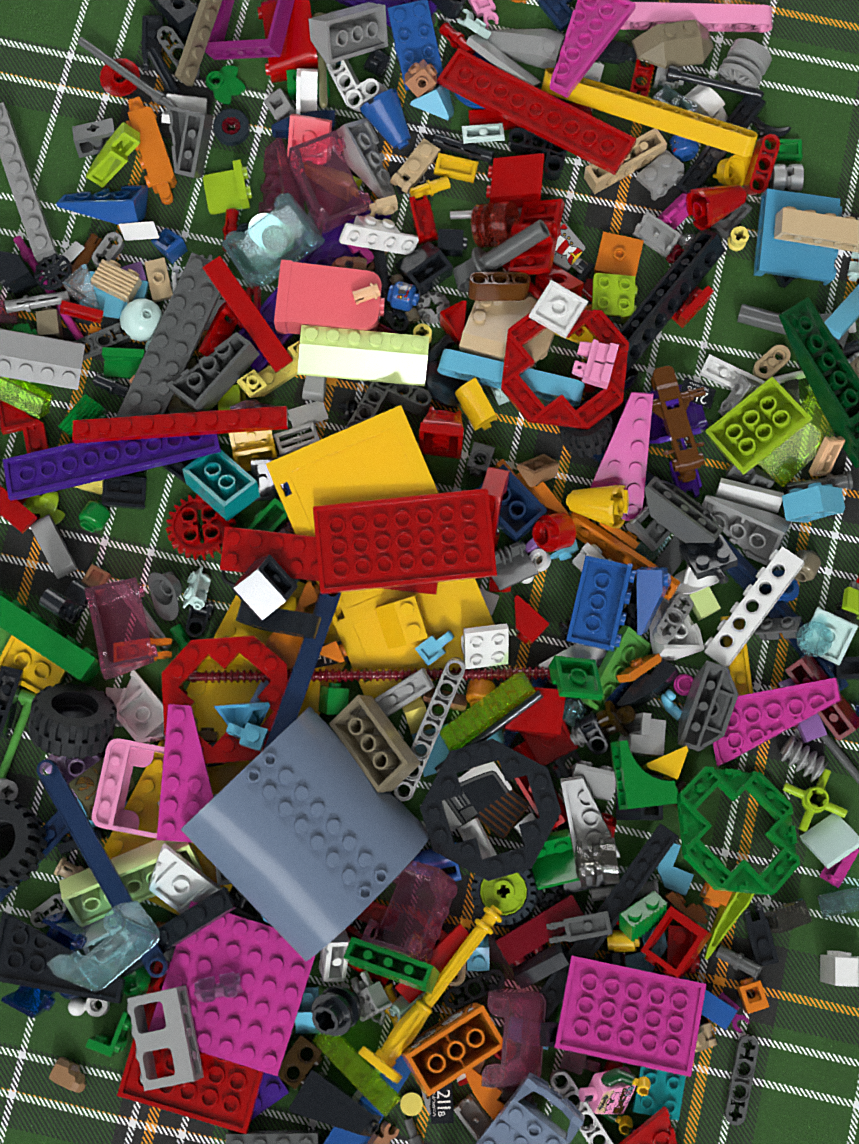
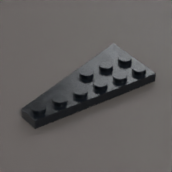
M2 911L0 920V982L114 1003L122 1002L125 979L8 912Z

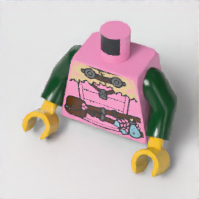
M628 1067L614 1068L593 1075L587 1088H580L578 1095L581 1102H588L593 1113L599 1114L613 1123L617 1122L620 1133L628 1135L629 1127H633L632 1118L627 1115L620 1117L619 1114H624L636 1086L639 1095H648L650 1080L647 1077L635 1078L636 1075L631 1074Z

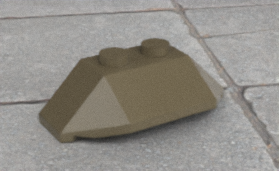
M696 19L657 24L632 41L638 60H645L664 69L669 68V65L682 67L703 64L714 48L708 29Z

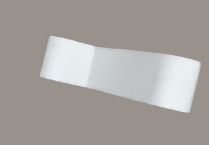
M348 59L342 60L341 66L338 69H335L337 62L326 64L345 104L357 112H361L360 108L367 101L370 105L374 100L373 97L386 91L380 82L372 78L359 83ZM350 79L349 86L344 87L345 81ZM377 85L376 92L371 94V88ZM359 96V103L354 105V99Z

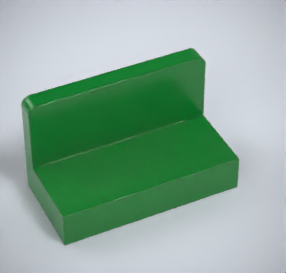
M102 347V357L105 360L104 376L131 379L136 375L146 353L145 349Z

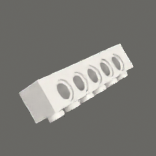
M783 546L780 550L775 549L769 558L770 564L767 568L763 566L756 575L758 580L755 584H750L743 593L744 599L741 603L737 601L730 610L732 615L729 619H724L717 627L719 632L715 638L711 636L705 643L704 647L706 650L704 653L721 666L727 668L730 666L805 565L802 559ZM782 567L785 573L781 577H776L772 574L773 569ZM763 584H769L772 587V591L767 595L759 591ZM749 602H757L759 604L758 610L749 612L746 609ZM737 619H743L746 622L745 627L741 630H737L733 626ZM729 636L733 639L730 647L721 646V639L723 637Z

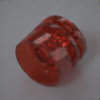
M513 201L497 202L495 205L493 203L476 204L471 216V230L473 239L479 248L496 247L497 244L500 245L511 238L512 226L519 224L520 220L517 205Z

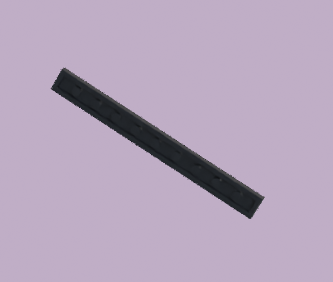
M661 823L596 912L608 911L611 929L619 921V913L629 907L679 837ZM608 935L575 941L568 951L570 959L571 956L591 960ZM569 965L552 973L530 1004L531 1008L547 1020L564 997Z

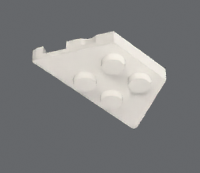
M133 670L130 674L131 679L127 688L123 689L120 701L116 704L117 719L136 742L149 744L166 738L164 735L163 703L142 677Z
M165 843L162 845L149 882V890L180 914L188 910L191 901L199 903L222 888L219 885L217 886L213 880Z

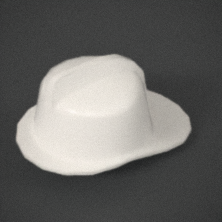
M688 564L685 570L674 576V578L681 582L676 592L683 594H692L719 582L716 576H707L697 580Z

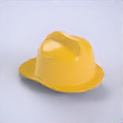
M735 154L729 158L722 159L718 163L717 171L713 174V178L718 179V182L723 185H744L752 156L744 157Z

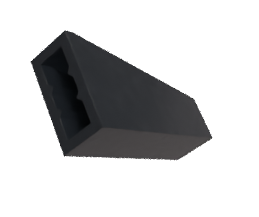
M317 1070L310 1071L288 1109L292 1113L371 1137L378 1130L379 1122L382 1118L380 1114L325 1073Z

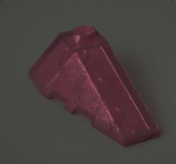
M278 137L265 148L263 172L266 173L264 184H261L260 191L264 192L263 202H259L258 211L259 214L270 213L285 225L293 224L305 214L304 197L289 157H287L282 139Z

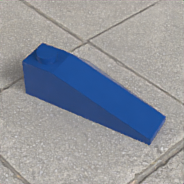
M121 186V191L110 192L109 188L94 195H91L89 191L63 195L56 205L62 209L118 225L141 222L146 216L148 186Z

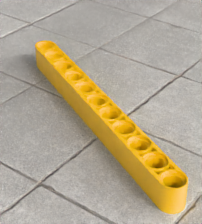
M555 68L545 69L541 90L550 95L744 157H750L753 154L758 134L752 130L585 77L581 79L572 93L566 98L550 89V81Z

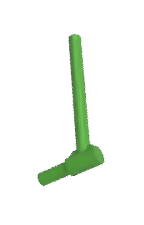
M24 689L19 692L18 700L23 705L0 766V778H6L36 693Z

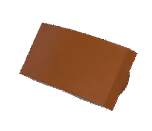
M669 891L663 896L671 906L690 919L702 924L708 922L705 918L707 913L700 904L690 903L685 907L686 901L679 892Z

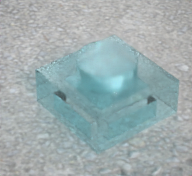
M568 698L564 706L562 720L571 727L576 728L574 719L583 718L587 709Z

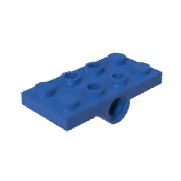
M428 0L388 7L387 12L403 83L405 73L408 72L409 68L416 62L420 63L423 59L427 64H432L435 67L438 79L443 68ZM404 83L405 91H409L410 89Z

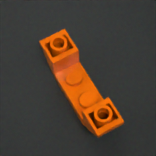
M311 581L306 582L295 611L310 614L309 611L305 612L304 609L316 604L320 593L317 584L312 585ZM337 641L323 646L320 652V656L340 664L345 663L343 657L347 656L343 644L338 645Z

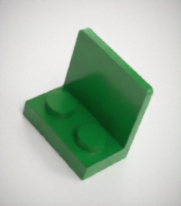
M568 829L550 833L532 867L538 890L581 879Z
M125 1010L123 1012L114 1037L101 1033L89 1038L85 1047L109 1057L123 1051L128 1041V1038L125 1037L129 1029H132L131 1016L128 1014V1011Z

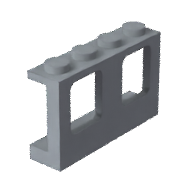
M186 985L127 998V1011L131 1016V1032L136 1043V1058L140 1064V1080L144 1086V1091L193 1082L203 1078V1069ZM159 1001L163 1005L166 1027L148 1032L143 1004ZM169 1048L172 1053L175 1074L157 1078L152 1051Z

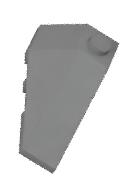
M547 28L489 30L492 33L487 41L512 60L546 69L555 68L566 34Z
M366 118L344 124L331 134V139H333L332 148L336 151L337 155L380 199L396 195L393 184L390 183L389 172L383 167L382 161L385 160L383 153H379L377 148L379 143L378 137Z
M706 495L702 504L716 519L718 525L723 528V532L730 537L729 540L734 545L738 544L745 550V554L749 558L766 566L771 562L769 560L771 554L775 549H779L791 524V521H786V519L771 512Z

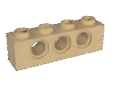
M654 128L636 138V144L616 175L594 164H590L585 167L584 179L593 193L596 194L653 162L666 151L667 142L658 129Z

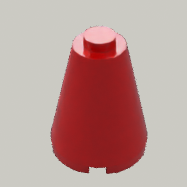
M738 184L694 188L686 196V208L689 216L693 215L695 219L693 221L695 227L705 230L745 203L747 193Z

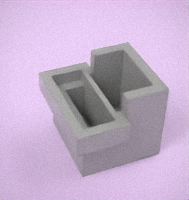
M650 713L636 714L634 721L627 724V730L630 735L619 736V741L628 740L630 752L634 756H664L666 720L651 719Z

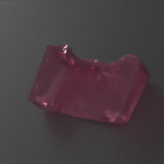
M411 861L393 880L397 886L381 925L375 920L369 919L361 940L427 963L432 957L433 948L441 935L443 923L448 917L450 905L457 894L456 882L440 868ZM374 928V936L370 938L371 931Z

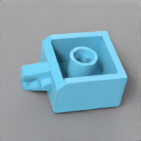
M812 483L808 485L807 489L795 488L789 490V494L782 495L786 521L808 523L819 518L841 514L845 510L842 488L833 487L832 484L821 485V483Z

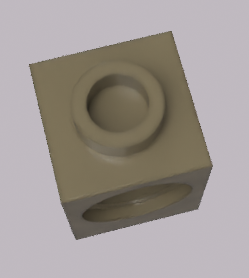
M43 308L42 311H37L38 336L63 340L61 315L57 309Z

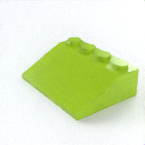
M772 376L705 432L720 452L744 475L809 423L812 418Z

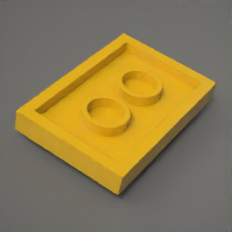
M11 635L0 656V669L1 666L23 670L21 685L37 694L45 687H53L55 684L61 683L67 672L13 635Z

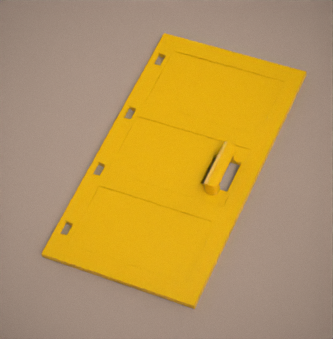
M401 405L266 463L296 535L315 537L313 506L439 493ZM288 482L292 492L287 497L281 484ZM476 579L438 582L437 595L382 588L341 592L337 607H341L345 618L339 621L336 613H334L332 618L354 671H357L358 668L360 670L367 668L368 671L370 668L373 671H376V668L379 671H382L383 668H385V671H388L389 668L392 671L395 668L399 671L402 668L404 670H408V668L414 670V668H417V670H420V668H425V670L427 668L430 670L442 668L444 670L448 660L453 657H458L464 661L461 645L463 629L495 625ZM316 581L317 586L320 590V582ZM331 593L328 595L334 597L336 593ZM417 594L429 635H434L436 639H439L450 630L454 635V639L443 646L446 653L428 666L415 650L426 639L388 649L375 610L376 607ZM452 663L449 666V670H452L453 667L455 670H458L459 667L461 668L458 663ZM360 679L359 684L364 695L372 696L375 699L400 683L401 679H398V681H395V679L391 681L385 679L384 682L382 679H379L378 682L376 679H373L372 682L369 680L366 683L363 679Z

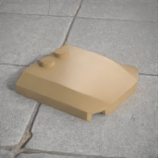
M529 292L527 299L522 301H475L462 333L459 350L504 362L508 329L530 313L538 299ZM548 328L523 346L535 363L547 356L555 332Z

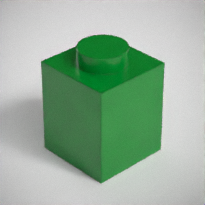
M329 682L328 686L320 685L318 712L338 715L348 705L349 689L341 687L342 683Z

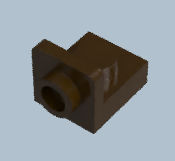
M195 718V722H196V726H197V730H198V719ZM202 727L201 731H198V735L206 742H218L220 734L214 732V728Z

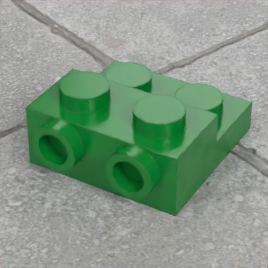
M554 656L548 667L552 684H557L559 697L591 700L602 699L604 694L596 660Z

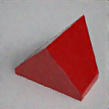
M463 300L440 312V326L458 347L465 328L467 301Z

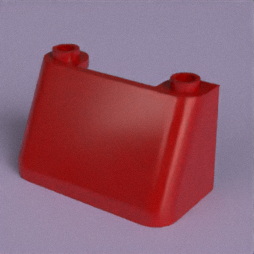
M265 0L261 2V7H257L259 20L263 19L265 39H268L277 0ZM310 0L294 1L281 57H268V63H265L266 76H271L272 83L287 81L286 70L318 68L316 47L310 40L309 19L312 18Z

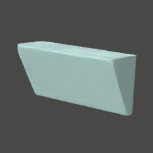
M503 123L462 126L463 143L504 141Z

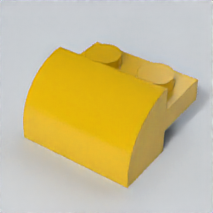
M475 377L462 385L455 392V395L474 430L476 431L482 427L485 431L491 428L490 422L496 420L497 416Z
M272 430L229 433L234 462L245 471H251V458H278Z

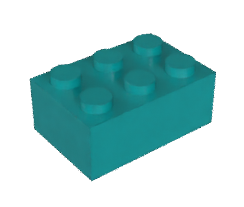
M222 450L219 453L198 457L182 469L186 484L227 522L260 497L257 481Z

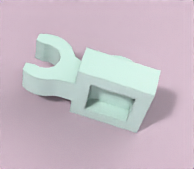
M463 9V12L466 13L465 20L458 18L457 22L488 40L492 32L485 28L487 24L478 18L474 21L473 13Z

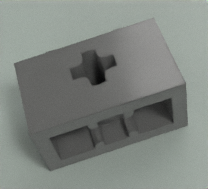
M113 118L72 127L73 139L79 158L99 154L105 143L116 131Z

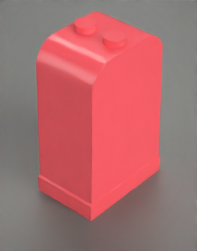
M281 259L274 317L276 333L301 334V325L377 332L379 317H384L385 298L379 296L377 300L373 298L356 305L352 291L368 287L370 283L373 285L377 283L381 294L382 284L379 276L367 270L299 263Z

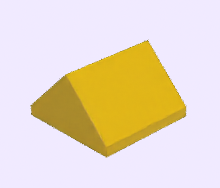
M685 746L641 766V768L652 775H663L665 780L675 781L679 778L688 753V747Z

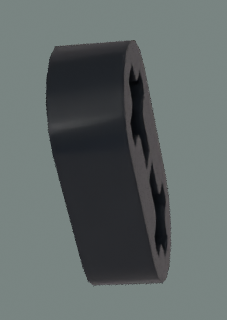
M384 297V298H385V303H384V304L387 303L388 305H390V302L387 301V297ZM392 308L393 314H391L388 309H385L383 318L390 329L398 332L397 334H404L409 328V321L403 310ZM397 317L399 322L404 321L403 328L395 327L396 321L394 318Z

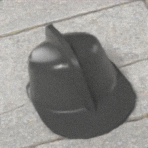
M172 571L164 574L151 573L147 583L154 608L164 620H174L179 612L177 599L182 593L181 583Z

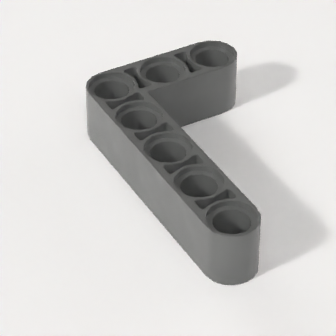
M372 381L345 429L379 415L386 401L396 406L401 405L404 410L415 415H426L429 411L432 397L427 390L417 385Z

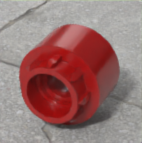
M560 512L541 516L533 527L532 535L537 546L544 551L553 552L571 547L574 544L576 528L572 518L568 514Z

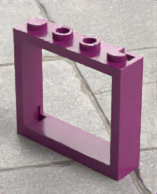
M222 0L205 52L214 60L281 57L295 0H277L268 39L224 41L234 0Z

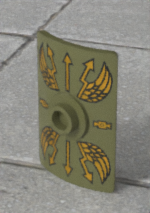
M104 758L69 783V787L80 800L89 820H92V812ZM132 776L128 792H130L135 787Z

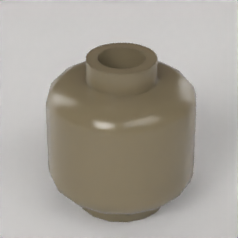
M809 549L797 551L795 555L802 559L805 565L794 579L800 582L811 581L815 578L820 568V558L814 551Z

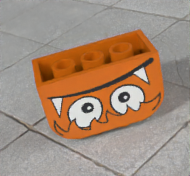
M471 1003L418 1035L401 1055L422 1092L427 1096H431L507 1045L484 1006L479 1003Z

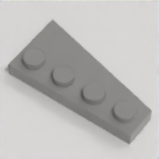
M583 775L561 779L576 863L620 857L619 850Z

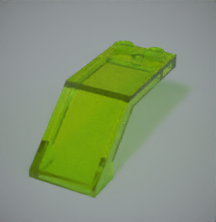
M809 384L805 387L808 392L801 407L812 420L758 463L782 488L816 456L824 437L828 436L831 438L834 434Z

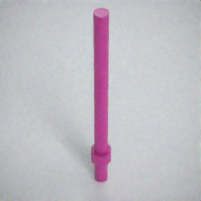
M21 236L15 237L13 240L21 252L22 259L29 264L35 274V267L38 263L34 258L32 249L27 247ZM48 279L45 280L44 285H47ZM45 290L47 294L55 293V290ZM61 304L54 305L57 311L60 312ZM60 314L76 340L83 338L84 336L72 317Z

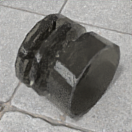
M614 836L600 837L599 848H594L591 838L587 839L588 849H583L582 839L576 840L574 853L575 867L581 887H587L586 877L588 876L592 877V885L596 886L598 875H602L605 885L620 884Z

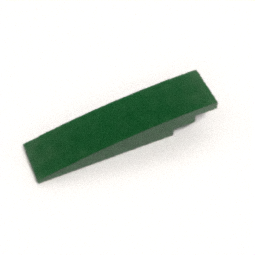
M807 297L780 314L779 318L800 367L836 436H841L845 439L842 447L854 467L858 468L859 378L813 303Z

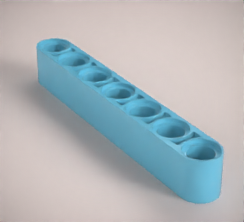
M444 349L437 371L442 375L470 381L476 377L479 384L501 389L504 362ZM530 368L519 375L537 398L554 401L560 395H563L572 406H579L581 403L585 384L579 380Z

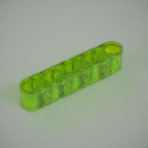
M519 672L442 728L439 735L449 752L460 749L534 694L536 690L526 674Z
M318 1031L312 1038L316 1046L384 1116H387L402 1099L342 1035L331 1036L321 1034Z

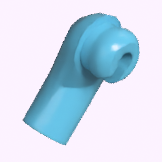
M668 689L665 694L662 693L661 701L664 709L678 721L682 710L672 702L676 698V694Z

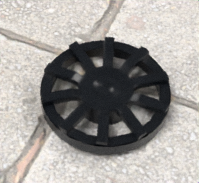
M53 254L47 258L44 257L35 267L34 279L42 289H58L70 279L72 264L64 255ZM63 268H68L67 272L62 271ZM48 279L47 285H44L43 283Z

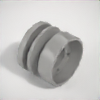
M737 39L733 42L727 57L724 58L722 65L718 69V78L720 81L757 89L762 76L771 64V54L761 44L753 40Z

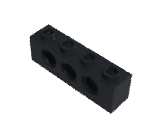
M148 0L182 36L190 32L198 9V5L195 2L192 3L190 0Z

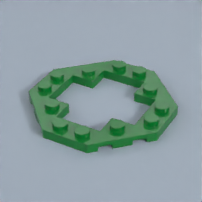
M705 766L677 795L682 855L714 890L773 895L800 865V858L796 854L795 847L797 843L796 829L792 825V804L761 772L753 771L746 773L736 769L725 768L720 770ZM717 786L732 802L746 789L776 820L764 835L780 851L760 874L745 859L740 861L730 872L700 840L712 825L701 815L697 808Z

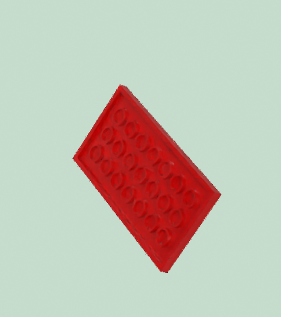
M488 488L313 506L321 594L497 576Z

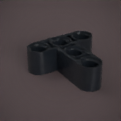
M514 128L510 131L508 148L511 152L521 155L542 153L545 160V177L551 181L558 180L561 177L567 150L561 148L562 151H555L553 148L559 146L524 128ZM519 138L522 142L516 143L513 139ZM534 143H541L542 146H541V147H535L533 144H534ZM549 166H556L558 169L551 170Z

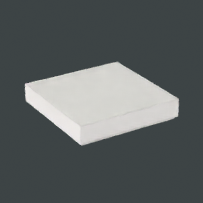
M551 280L529 314V318L566 339L588 304V301Z

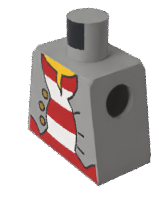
M565 223L560 226L553 264L566 272L572 267L578 273H582L589 265L579 257L586 248Z

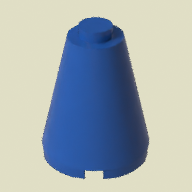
M389 89L373 97L374 100L370 105L367 101L360 108L361 113L393 148L398 147L400 150L409 145L408 141L411 139L396 89Z

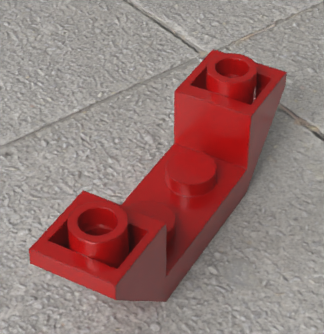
M488 467L481 489L488 488L494 550L496 552L500 532H497L502 498L507 491L510 471Z

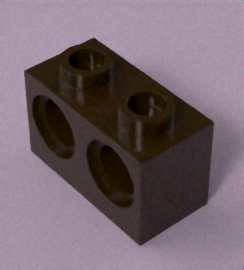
M301 1034L283 1059L278 1077L295 1090L299 1085L302 1087L311 1067L317 1068L324 1058L321 1055L324 1049L304 1034ZM304 1047H309L313 1050L314 1055L311 1059H305L302 1056L301 1051ZM289 1067H298L300 1076L297 1078L290 1077L288 1074Z

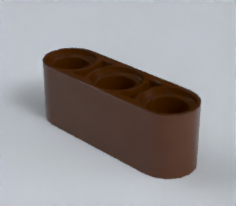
M474 272L470 275L468 296L475 301H522L528 297L531 278L524 272Z

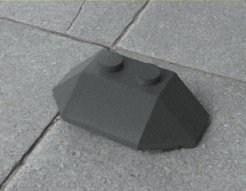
M654 476L644 488L650 516L683 542L714 543L723 531V528L718 525L716 519L707 509L676 485Z
M706 661L693 679L679 719V745L701 751L704 747L724 737L738 698V692L730 675L729 668Z

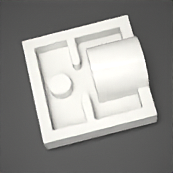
M507 623L463 629L461 645L465 669L508 664L509 628Z

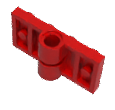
M562 199L523 202L519 224L512 226L511 237L538 220H542L546 224L550 236L512 259L509 272H524L528 275L551 273L565 205Z

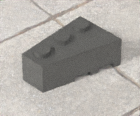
M167 106L170 118L169 130L173 143L171 147L174 171L176 174L192 178H203L214 116L176 106Z

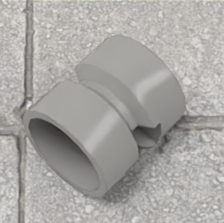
M774 164L769 180L770 189L784 191L787 188L788 191H801L804 181L803 165L789 164L786 167L785 164Z

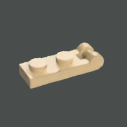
M423 138L398 172L392 176L390 183L394 186L398 185L404 193L408 194L410 188L416 185L437 158L440 149ZM406 176L409 180L405 181L403 177Z

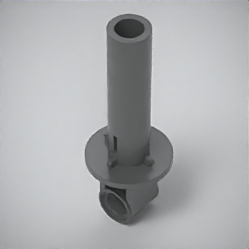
M538 220L487 253L481 248L475 247L471 252L472 258L458 265L453 270L458 291L468 292L470 275L472 273L497 272L496 269L549 237L550 232L546 224L542 220Z
M742 304L737 322L786 335L779 318L780 313ZM849 330L840 339L834 337L842 351L844 350Z

